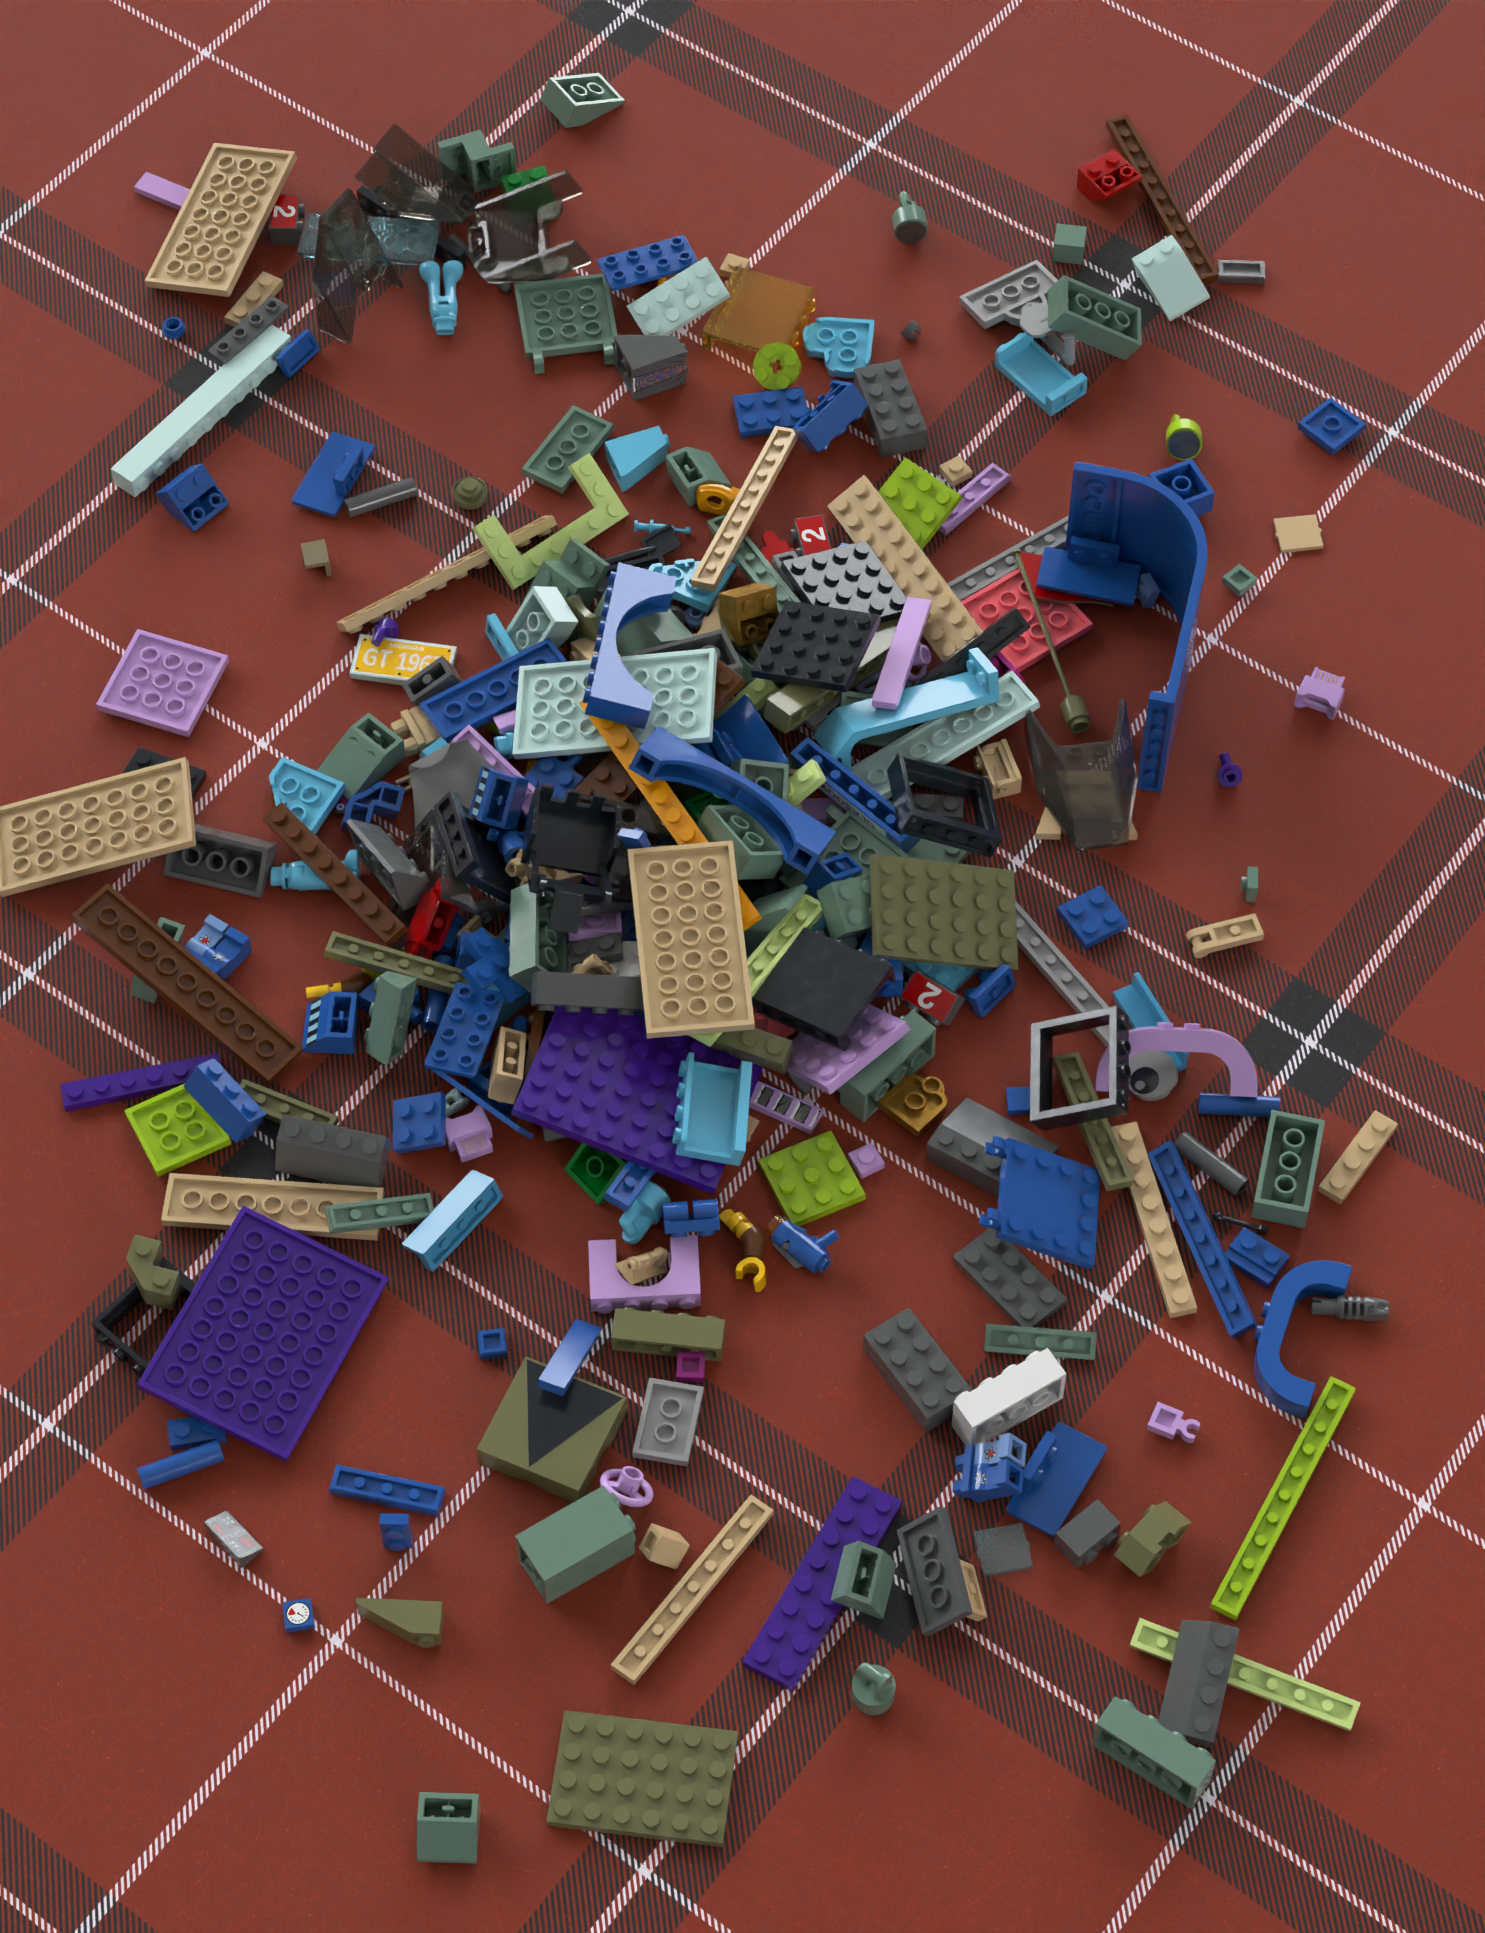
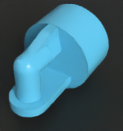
M650 1180L627 1213L624 1212L619 1220V1224L623 1229L622 1238L627 1244L639 1242L650 1226L657 1224L663 1217V1203L671 1202L668 1193L661 1186Z

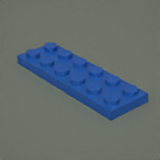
M547 638L419 703L420 710L438 735L448 743L468 725L476 729L493 720L492 717L516 708L520 666L567 662V660L550 638Z

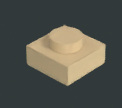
M728 253L720 267V276L741 282L750 266V259Z
M959 455L939 465V473L952 487L972 477L973 471Z

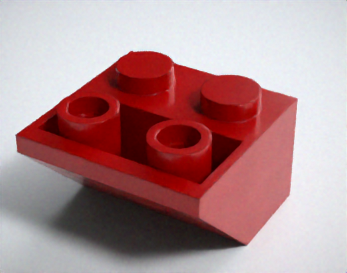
M1113 149L1078 168L1076 188L1089 201L1104 200L1141 181L1143 176Z

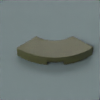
M579 595L564 598L578 620L575 628L592 641H596L597 637H601L597 635L601 620L600 616L591 613L585 607Z

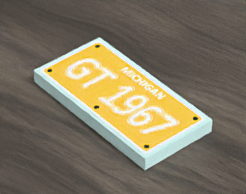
M360 634L349 674L352 679L402 685L441 656L454 666L457 647L384 637L380 646L377 647L371 643L373 635Z

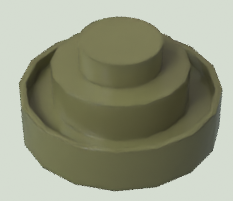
M476 477L462 478L454 484L452 489L453 500L462 509H477L483 506L488 498L487 485Z

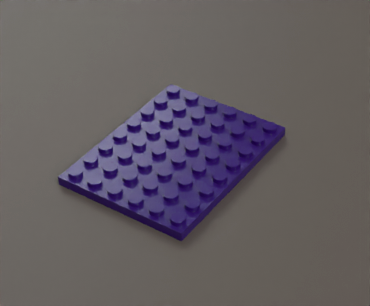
M557 1007L511 1115L714 1194L725 1163L676 1155L677 1144L673 1143V1134L675 1127L678 1128L679 1121H675V1112L677 1105L681 1103V1099H677V1089L679 1083L683 1081V1077L679 1076V1067L681 1061H686L689 1052L694 1053L695 1062L739 1069L741 1061L745 1060L730 1056L727 1052H720L687 1035L647 1039L645 1019L634 1014L633 1016L617 1015V1010H607V1014H592L591 1009L581 1008V1013L565 1012V1007ZM752 1063L749 1102L763 1069L762 1066Z
M242 1206L137 1383V1389L287 1463L385 1289L389 1277L248 1207Z

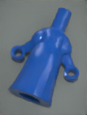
M493 826V828L489 829L487 840L497 841L499 851L503 855L505 863L508 864L509 860L516 858L519 850L522 849L524 832Z

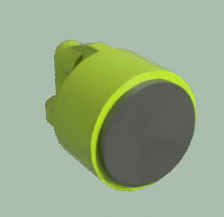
M1176 414L1173 415L1166 431V447L1169 454L1179 460H1189L1199 454L1202 449V431L1196 422L1190 419H1180V416Z

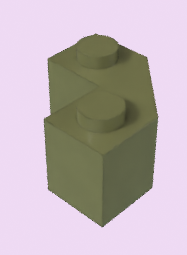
M134 1235L126 1257L128 1272L132 1280L136 1283L146 1304L173 1310L181 1288L179 1272L160 1267L164 1256L161 1241Z
M1167 1501L1158 1505L1152 1504L1144 1513L1143 1519L1130 1532L1127 1531L1121 1536L1117 1542L1119 1548L1114 1556L1141 1577L1154 1569L1166 1549L1179 1543L1192 1522Z

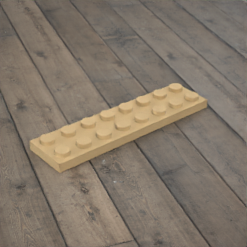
M169 1173L161 1222L163 1226L229 1230L242 1206H245L305 1236L378 1241L379 1228L330 1234L324 1209L327 1205L383 1199L385 1192L384 1188Z

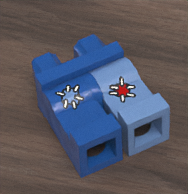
M211 914L204 920L202 929L183 946L222 980L227 978L252 952L250 937L233 927L229 928L228 924Z
M1006 1433L1002 1434L1000 1440L981 1442L976 1444V1446L973 1444L966 1445L965 1454L956 1456L955 1466L957 1471L962 1473V1479L953 1482V1493L960 1498H971L977 1503L1022 1494L1024 1470L1022 1468L1025 1467L1027 1444L1013 1434ZM1013 1451H1017V1458L1011 1455ZM1014 1476L1015 1483L1009 1481V1478Z

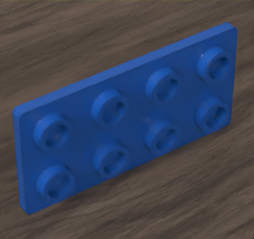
M685 235L597 259L598 266L612 291L680 273L698 262Z
M331 432L293 496L292 504L336 517L344 503L343 500L349 495L374 452V444Z
M1072 536L1069 551L1047 546L1044 548L1036 586L1038 588L1133 606L1141 566L1117 561L1120 545Z
M743 695L713 722V737L710 743L725 766L730 768L731 762L741 758L784 764L789 763L788 758L747 695Z
M457 982L425 1060V1068L475 1079L506 1001L503 994L491 989H484L477 994L471 985Z
M1058 1422L1052 1433L1046 1431L1023 1469L1022 1494L1013 1495L1006 1507V1513L1051 1537H1055V1533L1062 1527L1105 1455L1107 1446L1062 1422Z

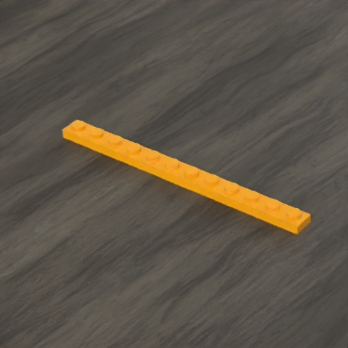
M580 701V706L586 711L587 704ZM587 715L678 845L708 843V840L666 781L650 782L629 769L640 744L627 726L622 723ZM738 884L743 930L745 931L761 920L762 917Z

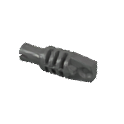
M1344 1295L1337 1296V1299L1312 1297L1311 1314L1332 1315L1339 1318V1320H1343V1318L1347 1320L1354 1319L1355 1321H1359V1319H1362V1321L1388 1320L1389 1302L1388 1300L1371 1297L1360 1298V1296L1344 1297Z

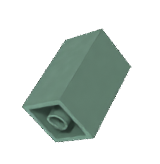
M607 589L593 613L599 615L600 618L604 603L608 604L604 602ZM669 609L668 612H658L642 616L626 625L616 637V646L618 653L622 657L630 656L632 652L689 638L693 634Z
M604 1485L515 1536L518 1560L546 1604L635 1554L634 1542L637 1541L634 1534L635 1524L628 1514L623 1515L619 1509L621 1504L614 1492L609 1494Z

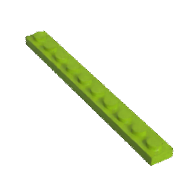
M1332 1376L1329 1378L1210 1605L1211 1609L1235 1621L1237 1620L1356 1391L1355 1387Z

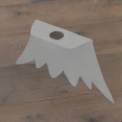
M469 740L449 743L409 765L408 771L412 783L415 812L414 850L421 843L430 822H432L435 831H438L440 826L434 806L450 790L457 793L461 805L470 810L481 767L486 766L496 769L473 747Z

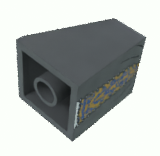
M676 335L614 336L616 369L634 401L686 383V373H688L686 357H688V351L685 344H681Z

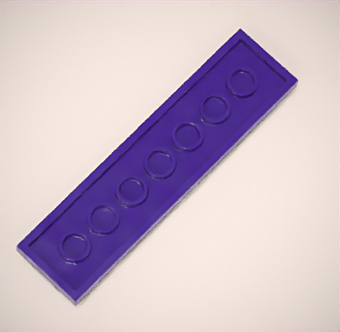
M852 1476L743 1659L742 1666L794 1692L844 1606L831 1601L844 1546L861 1541L878 1548L902 1507L901 1500Z

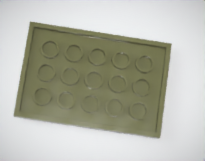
M875 853L869 856L873 957L985 970H996L1002 964H1005L1011 968L1012 972L1018 970L1014 870Z
M564 1710L546 1820L547 1826L723 1847L738 1731Z

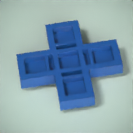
M482 927L461 942L476 960L475 963L465 968L461 974L477 994L495 984L511 1004L528 993L523 986L509 976L510 941L498 947Z

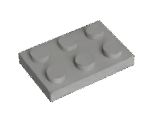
M649 1378L632 1452L633 1457L688 1467L704 1387Z

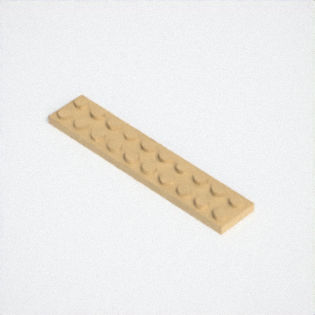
M865 475L827 505L854 543L866 541L906 598L913 597L931 600L932 607L923 636L942 661L983 631Z

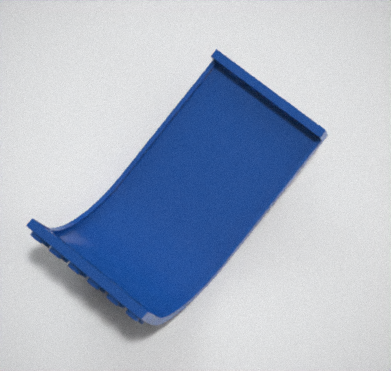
M1075 461L1065 550L1069 551L1072 536L1120 545L1117 561L1140 565L1139 578L1141 574L1150 573L1160 590L1159 594L1174 610L1181 625L1167 692H1150L1136 787L1137 789L1161 793L1193 656L1208 558L1206 535L1197 515L1178 494L1165 485L1137 473Z

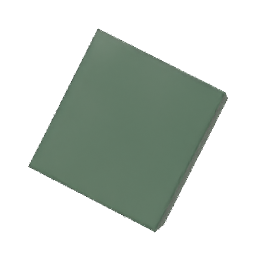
M1057 224L1052 262L1082 265L1087 227Z

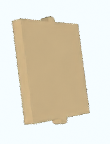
M1315 514L1276 518L1273 520L1276 531L1275 539H1278L1281 553L1323 549L1322 529L1318 527Z

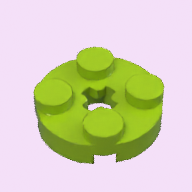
M776 342L764 345L754 358V377L762 386L770 390L788 388L798 380L801 373V362L796 354L797 352L785 343ZM778 359L780 360V365L783 366V370H778L777 373H774V368L771 367V364L776 363Z

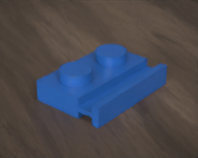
M1245 1227L1230 1244L1228 1250L1224 1252L1230 1266L1267 1289L1290 1258V1255Z

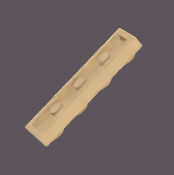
M1375 1110L1321 1182L1318 1191L1341 1205L1393 1135L1398 1123Z

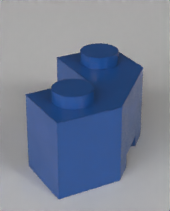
M380 781L362 793L350 797L345 808L340 830L349 832L346 823L349 819L370 824L372 814L395 820L400 811L405 788Z

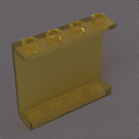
M735 266L725 286L731 297L714 307L702 331V348L711 350L716 339L755 351H759L764 345L776 342L785 343L791 347L793 345L797 346L800 339V331L807 325L808 315L810 312H814L817 304V299L814 298V288ZM777 359V370H782L783 366L780 365V360Z

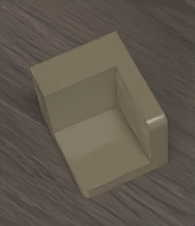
M325 539L301 543L305 568L325 566L327 577L332 576Z

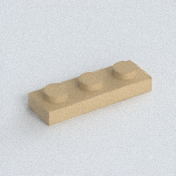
M263 271L225 315V323L233 327L237 326L270 296L275 297L283 287V280Z

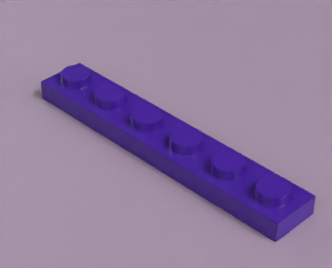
M213 1053L60 1084L65 1111L169 1091L185 1084L197 1065L213 1058L220 1064L219 1054Z

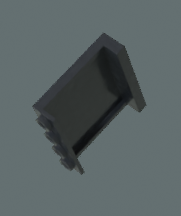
M450 790L434 806V810L455 877L510 905L511 890L520 887L521 880L518 876L510 877L505 871L507 864L499 851L497 841L487 840L489 829L492 827L465 814L459 795ZM517 825V828H516V829H511V830H516V831L520 832V831H519V828H518V825Z
M804 927L752 999L757 1013L845 1052L851 1044L848 1036L851 1029L887 980L895 983L896 977L893 966L887 960L877 959L862 949L856 950L847 946L841 940L830 939L820 931H812Z

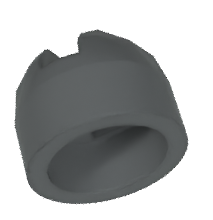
M912 320L901 332V335L908 340H916L917 338L913 333L916 332L918 335H921V328L918 323Z

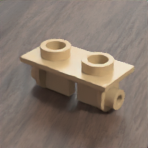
M658 1247L653 1252L650 1251L638 1256L629 1257L627 1260L616 1263L615 1266L630 1285L667 1273V1269L663 1265L669 1257V1253L666 1249Z

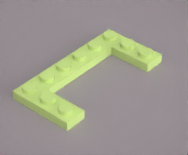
M590 453L568 466L594 508L523 555H520L495 515L472 528L512 591L536 576L543 561L560 560L570 539H577L584 544L629 515Z
M756 678L714 715V721L743 695H747L756 709L759 710L764 706L770 694H775L781 690L778 682ZM811 759L788 778L787 803L796 807L827 781L818 762Z

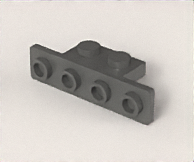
M270 296L208 350L209 355L222 364H227L289 310L288 305L274 296Z

